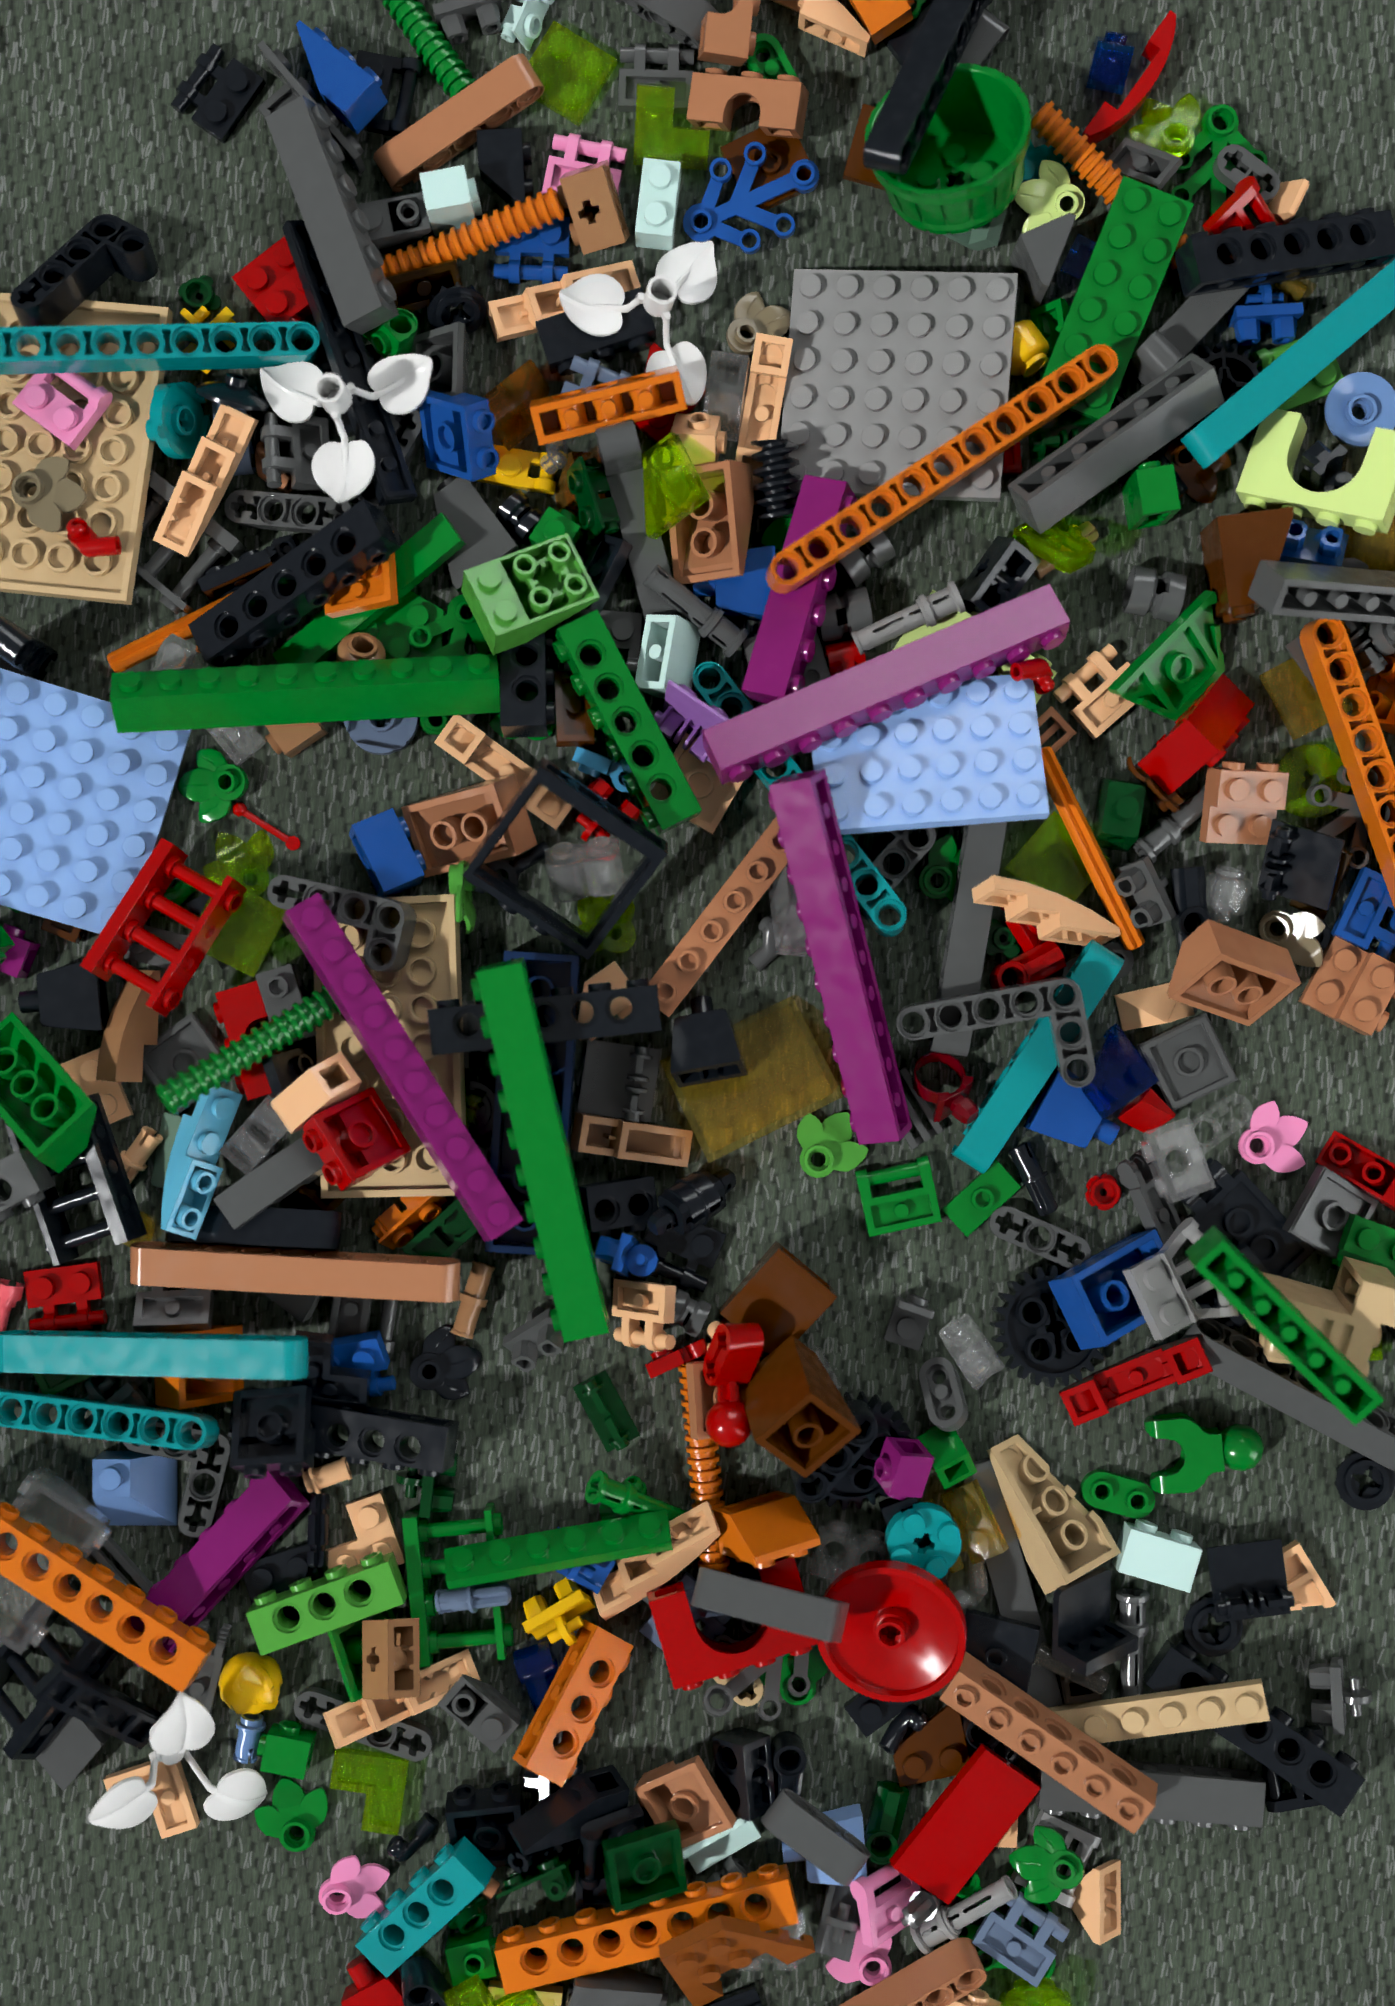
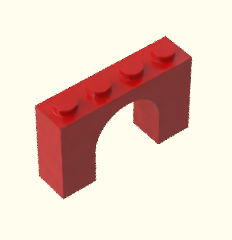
M784 1556L775 1559L776 1564L773 1566L757 1568L761 1582L805 1593L795 1558ZM682 1581L647 1592L649 1606L674 1690L682 1688L684 1691L693 1690L702 1686L704 1680L716 1676L719 1679L731 1678L739 1674L741 1668L751 1665L757 1668L773 1664L776 1661V1657L788 1653L791 1656L803 1655L811 1651L813 1645L820 1644L818 1639L762 1624L745 1640L730 1644L719 1643L706 1637L696 1626Z

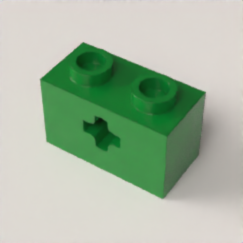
M1161 461L1143 463L1138 466V470H1135L1121 487L1128 531L1165 525L1181 509L1173 464L1161 466Z

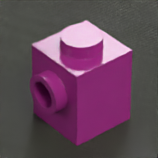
M4 923L3 929L15 945L5 953L7 959L0 964V971L16 978L27 979L41 944L24 938L25 930Z
M886 1437L880 1457L875 1462L873 1477L891 1498L904 1500L906 1497L922 1498L934 1457L919 1439Z

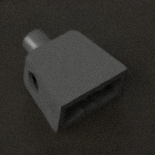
M70 1715L36 1760L61 1790L64 1791L111 1735Z

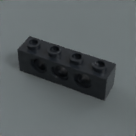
M547 630L527 643L500 653V727L504 738L548 737V724H555V703L548 702V689L555 688L554 666H548V653H554L552 645L554 642V630ZM530 654L537 657V660L531 665L519 663L520 658L524 655ZM526 690H533L538 693L536 698L531 701H522L519 699V695Z

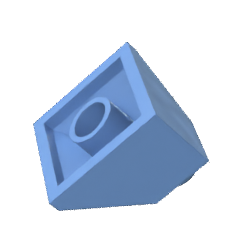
M103 1451L93 1458L92 1497L102 1525H178V1460L134 1451Z

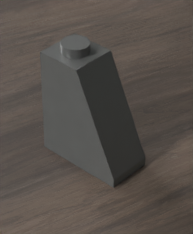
M450 476L437 487L438 492L433 497L437 515L442 512L447 516L466 543L447 560L452 584L458 594L461 595L464 570L519 551V549L470 481Z
M622 1966L572 1978L568 1987L566 2006H666L668 1993L663 1992V1978Z

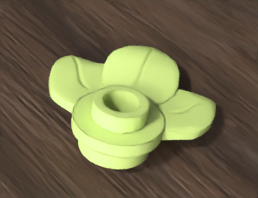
M1042 160L1038 172L1039 179L1022 182L1014 198L1016 203L1029 214L1023 223L1021 233L1068 213L1076 215L1075 220L1082 214L1085 207L1084 194L1079 187L1071 184L1067 169L1059 162ZM1070 196L1073 199V206L1071 209L1063 211L1060 208V201L1063 197Z

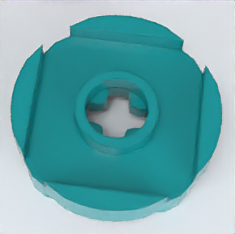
M171 382L156 385L150 405V419L146 422L145 429L148 438L151 441H156L161 451L173 459L193 458L192 456L197 449L201 437H207L211 427L210 415H204L200 404L206 403L204 397L196 393V387L189 382Z
M929 1502L912 1504L913 1508L907 1509L903 1513L901 1510L896 1513L886 1528L885 1544L890 1560L915 1565L941 1579L947 1574L948 1569L953 1566L960 1554L962 1546L960 1530L950 1513L943 1507ZM924 1533L929 1534L931 1544L925 1548H918V1544L914 1542L915 1538H922Z

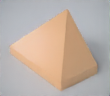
M1170 982L1114 995L1122 1031L1173 1022L1195 1015L1192 1006L1169 999L1167 991Z
M1111 1859L1093 1868L1083 1877L1074 1892L1076 1900L1071 1908L1093 1943L1098 1945L1121 1934V1860Z

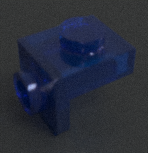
M1106 31L1105 37L1096 36L1086 88L1123 95L1135 48L1132 43L1127 42L1128 35Z

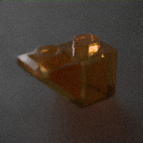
M531 359L483 396V398L488 399L490 411L495 417L492 435L508 451L535 431L529 408L530 401L547 397L550 390Z

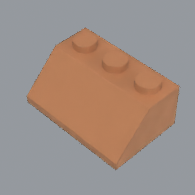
M1208 919L1182 942L1167 994L1169 999L1250 1026L1298 987L1301 981L1288 949Z

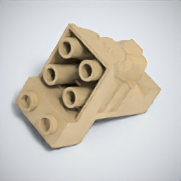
M1344 1256L1332 1290L1261 1272L1368 1377L1370 1367L1368 1360L1372 1349L1376 1348L1380 1343L1382 1336L1381 1324L1395 1328V1276L1388 1268ZM1246 1319V1321L1248 1322L1249 1326H1250L1251 1328H1255V1327ZM1259 1333V1342L1269 1362L1292 1364Z

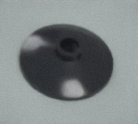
M226 373L225 380L206 381L196 385L195 391L197 394L225 406L250 411H267L271 409L266 397L257 390L247 386L249 379L242 375Z

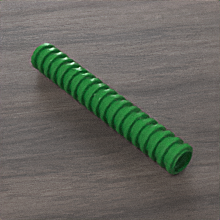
M380 0L383 1L382 4L389 11L391 18L396 20L398 28L403 30L405 38L410 39V45L416 49L417 55L423 58L424 65L430 68L429 71L432 76L436 77L438 85L443 86L445 95L450 96L449 99L476 81V79L472 78L470 70L465 69V63L459 59L458 53L452 50L451 43L445 40L446 37L442 31H439L437 23L432 21V16L429 12H426L423 3L419 2V0Z
M322 986L321 992L313 991L311 998L303 997L301 1004L293 1003L291 1010L283 1009L281 1016H271V1022H261L259 1029L256 1027L251 1028L249 1035L241 1034L239 1041L231 1040L229 1047H219V1053H209V1059H199V1065H189L187 1072L179 1071L177 1078L169 1077L166 1079L167 1084L162 1085L159 1083L156 1085V1093L167 1111L176 1115L178 1108L181 1106L186 1109L189 1107L188 1102L191 1100L194 1102L199 1101L201 1094L209 1095L211 1088L219 1089L221 1082L229 1083L231 1076L239 1077L241 1070L245 1069L248 1071L252 1069L251 1064L254 1062L256 1064L262 1063L264 1056L267 1058L272 1057L274 1050L280 1052L283 1050L282 1046L284 1044L292 1045V1039L297 1038L300 1040L303 1038L304 1032L310 1034L313 1032L314 1026L320 1028L323 1026L324 1020H333V1015L336 1013L341 1015L340 1010L325 986Z

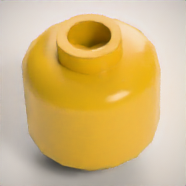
M1015 320L1011 375H1023L1026 378L1037 373L1048 361L1046 355L1049 351V342L1031 320H1021L1019 322Z

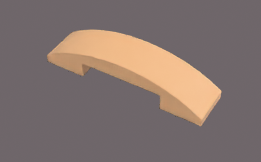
M757 332L735 461L751 464L753 489L755 485L763 482L764 479L753 476V470L763 466V463L752 460V455L761 451L762 448L751 445V441L773 440L777 437L793 344L792 338Z
M453 715L434 741L436 745L485 781L515 773L520 788L533 771L532 767L488 737L486 733L461 715ZM541 784L538 785L525 804L526 810L555 830H557L573 807Z

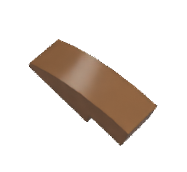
M140 970L160 982V970ZM128 981L123 986L112 1008L104 1030L98 1057L96 1080L142 1082L144 1045H157L159 1013L145 1005L151 995Z
M575 1112L570 1149L582 1153L613 1156L619 1159L688 1168L693 1131Z

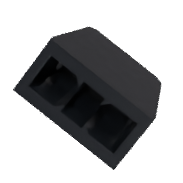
M82 962L37 974L36 977L37 990L19 992V1008L22 1014L40 1012V1022L43 1027L105 1030L109 1019L106 981L80 966Z
M702 995L692 998L690 1000L692 1014L678 1016L675 1018L673 1026L670 1070L678 1087L748 1075L741 1048L726 1009L713 1010V1001L709 996Z

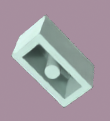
M643 158L635 225L636 247L667 251L673 249L681 182V162Z
M464 165L419 173L426 212L435 237L439 236V232L445 231L446 234L450 233V228L452 227L460 229L461 223L472 224L471 219L483 215L475 177L467 178Z
M646 615L635 682L640 691L664 699L669 680L677 685H686L691 689L700 642V635L696 625L678 615Z
M1136 1519L1135 1524L1124 1521L1117 1543L1121 1553L1113 1557L1112 1560L1116 1570L1120 1573L1190 1593L1203 1551L1195 1541H1192L1194 1536L1177 1529H1172L1170 1534L1157 1531L1158 1525L1144 1519Z

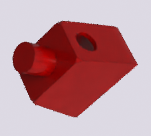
M364 1955L356 1957L346 1966L354 1983L345 1988L341 2000L342 2006H404L400 1973L397 1969L386 1978L379 1970H373L369 1960Z

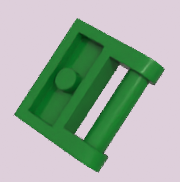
M927 1155L916 1157V1161L869 1172H866V1169L854 1171L869 1237L942 1222ZM916 1176L920 1177L922 1185L920 1187L872 1197L870 1186Z

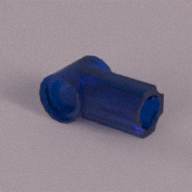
M549 1640L513 1651L514 1664L519 1680L522 1684L526 1685L534 1713H536L559 1669L557 1659H552L549 1648L552 1644Z

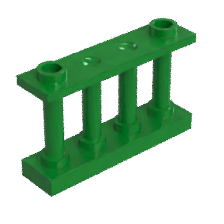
M493 1502L486 1504L484 1518L429 1523L428 1519L422 1520L419 1517V1510L406 1511L402 1517L410 1615L411 1618H419L420 1667H430L434 1654L439 1653L440 1649L496 1644L497 1659L505 1660L508 1647L514 1645L512 1623L505 1624L504 1606L493 1607L495 1629L439 1634L438 1630L432 1631L431 1617L436 1616L437 1611L435 1607V1593H428L427 1580L433 1579V1575L445 1574V1560H432L431 1556L425 1557L424 1542H429L430 1538L486 1533V1541L498 1539L497 1536L503 1535L502 1512L495 1513ZM502 1581L490 1582V1584L502 1583Z

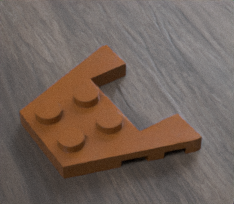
M719 1915L659 1945L661 1962L692 2006H703L724 1996L722 1982L719 1980L721 1974L733 1968L747 1967L752 1963V1959L764 1953H768L789 1965L816 1952L813 1937L810 1935L802 1934L800 1940L790 1938L788 1930L780 1928L767 1933L760 1931L758 1923Z

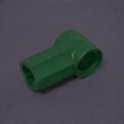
M888 1780L877 1781L868 1822L864 1828L865 1846L871 1853L869 1859L877 1865L889 1864L890 1858L898 1850V1837L909 1796V1789L900 1787L899 1783ZM878 1836L889 1838L888 1842L883 1846H875L871 1843Z

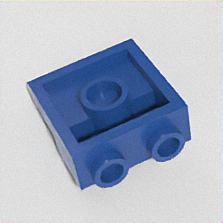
M429 390L425 401L419 407L426 467L472 482L496 474L499 454L493 445L492 429L495 425V417L490 411L488 399L468 393L450 396Z

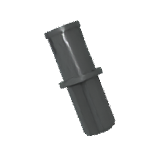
M925 1889L915 1891L910 1897L909 1904L902 1910L904 1917L901 1919V1922L904 1926L909 1924L912 1929H917L924 1921L932 1920L937 1915L938 1907L944 1902Z

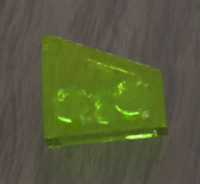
M672 432L642 454L645 527L647 536L652 539L660 537L710 499L679 435Z

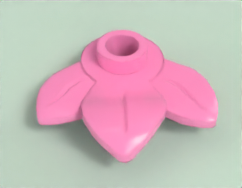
M1266 1102L1258 1106L1251 1114L1249 1129L1245 1130L1238 1140V1151L1247 1162L1252 1164L1265 1163L1275 1172L1286 1173L1298 1170L1305 1165V1161L1294 1146L1302 1138L1308 1123L1295 1116H1280L1276 1102ZM1258 1138L1262 1142V1149L1255 1153L1251 1150L1250 1144L1254 1139Z
M356 1855L344 1857L334 1864L331 1869V1877L320 1886L319 1902L326 1912L333 1915L347 1912L354 1918H367L374 1910L380 1914L385 1909V1906L376 1892L388 1880L390 1871L377 1863H367L361 1866ZM339 1892L342 1893V1895L337 1896L333 1893Z
M858 1926L850 1962L832 1957L826 1963V1969L836 1980L847 1984L860 1980L863 1984L872 1987L891 1975L892 1964L888 1953L892 1946V1938H889L874 1949L863 1945L861 1928ZM871 1961H877L880 1967L876 1971H869L866 1965Z

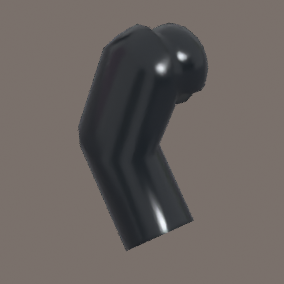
M907 1706L891 1721L879 1742V1746L887 1753L895 1755L910 1727L916 1732L922 1731L928 1720L927 1714L924 1711L918 1710V1706Z
M425 1812L405 1839L396 1835L389 1841L387 1853L390 1856H394L397 1862L407 1861L427 1842L439 1826V1821Z

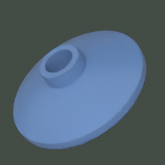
M1356 372L1343 377L1331 388L1325 401L1324 414L1329 430L1339 441L1346 445L1360 448L1369 447L1375 427L1390 430L1395 428V390L1389 382L1374 373ZM1357 406L1363 410L1364 416L1362 419H1357L1353 416V407Z

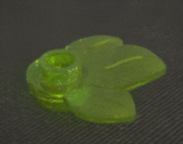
M1191 93L1184 95L1174 108L1157 100L1147 98L1142 110V124L1130 128L1129 135L1134 141L1178 157H1183L1194 147V130L1201 120L1199 104ZM1177 139V140H1180L1181 142L1175 143V142H1171V141Z
M259 830L246 844L240 838L229 833H218L215 843L217 861L203 866L202 869L205 876L219 885L222 884L227 875L231 876L247 889L243 895L247 898H254L263 894L269 885L267 869L274 859V849L268 835L263 830ZM247 874H254L258 881L255 885L249 886L244 883L243 877Z
M619 889L610 896L609 900L597 894L588 893L581 895L578 899L577 910L582 924L578 927L587 933ZM633 901L595 952L606 949L612 953H623L633 946L636 940V929L632 923L635 912ZM616 928H621L622 936L617 940H612V931Z

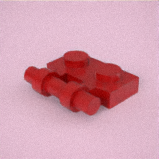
M100 1261L23 1272L28 1309L43 1307L44 1313L43 1318L30 1319V1330L60 1331L78 1328L79 1331L92 1330L95 1325L107 1323L106 1310L92 1311L90 1300L105 1297ZM76 1302V1313L58 1315L57 1305Z

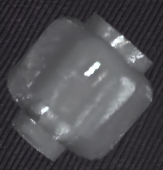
M1218 865L1214 871L1205 874L1206 908L1210 912L1212 920L1231 922L1232 917L1241 916L1246 913L1252 890L1251 880L1245 877L1246 871L1235 867Z

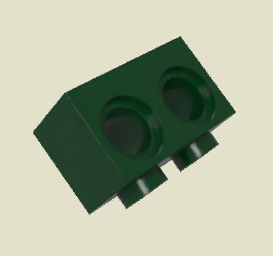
M456 1199L402 1248V1251L406 1255L450 1257L477 1232V1229L459 1200Z

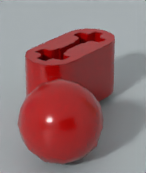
M758 1323L719 1324L703 1361V1375L706 1383L709 1386H717V1403L707 1412L705 1426L711 1439L722 1447L732 1448L739 1446L752 1433L744 1404L740 1402L739 1385L749 1383L763 1351L764 1335Z

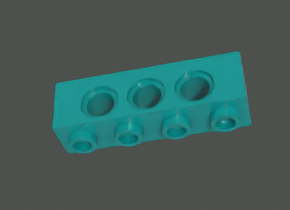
M465 1836L453 1846L450 1843L444 1845L434 1857L433 1861L435 1863L430 1868L423 1865L409 1880L410 1886L405 1891L398 1888L384 1904L386 1908L380 1914L374 1910L361 1924L360 1929L363 1933L355 1947L386 1978L477 1897L489 1883L496 1867Z

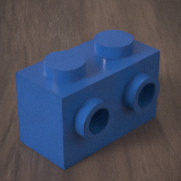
M393 808L352 824L349 832V837L377 895L380 897H391L421 884L425 876L424 871L427 869L418 849L413 851L408 840L411 836L405 819L402 816L397 818Z

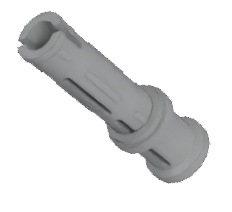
M954 581L947 582V587L928 596L924 594L919 595L915 599V604L856 632H851L860 655L924 624L926 627H933L937 625V620L958 611L960 614L966 612L964 602Z
M1004 1875L1001 1879L951 1907L947 1905L939 1906L937 1915L932 1920L924 1921L917 1929H912L910 1926L911 1936L916 1946L923 1954L927 1955L934 1950V1946L946 1939L955 1940L959 1937L963 1927L986 1916L1005 1903L1018 1898L1017 1889L1008 1875ZM991 1897L990 1900H988V1901L982 1903L981 1905H979V1906H977V1907H975L974 1909L971 1910V1908H973L974 1906L980 1904L981 1902H983V1901H985V1900H987L988 1898Z

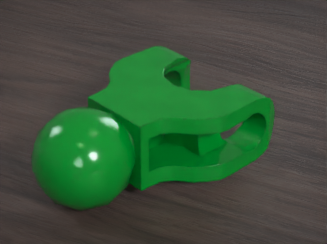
M1183 1412L1148 1416L1144 1420L1145 1431L1151 1437L1175 1440L1181 1446V1456L1174 1467L1152 1472L1150 1487L1157 1493L1194 1492L1205 1483L1208 1476L1212 1473L1225 1471V1466L1236 1471H1246L1254 1468L1263 1456L1264 1444L1262 1438L1254 1428L1248 1425L1234 1424L1220 1432L1217 1427H1203L1199 1425L1194 1418Z

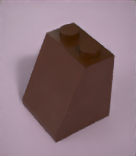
M1293 507L1217 516L1200 532L1207 590L1214 591L1217 595L1218 603L1212 604L1214 620L1222 619L1224 625L1244 622L1246 621L1245 617L1256 614L1255 610L1260 605L1247 596L1260 560L1280 561L1294 515Z
M775 1241L719 1308L720 1314L724 1316L721 1322L758 1323L764 1335V1347L761 1357L765 1358L791 1335L799 1339L836 1300L837 1295L828 1283L780 1243Z
M793 1335L756 1365L748 1384L739 1385V1391L754 1441L804 1478L809 1476L861 1432L858 1422L817 1354Z

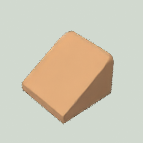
M1299 179L1280 182L1277 194L1267 204L1278 223L1285 225L1295 216L1310 185L1308 180Z

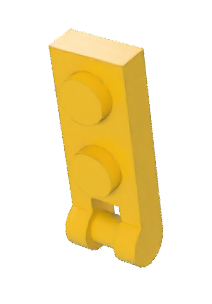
M494 445L495 450L499 454L496 474L477 480V482L554 495L557 484L553 481L555 469L557 470L560 467L561 457L549 452L539 453ZM531 465L541 467L539 478L529 477Z

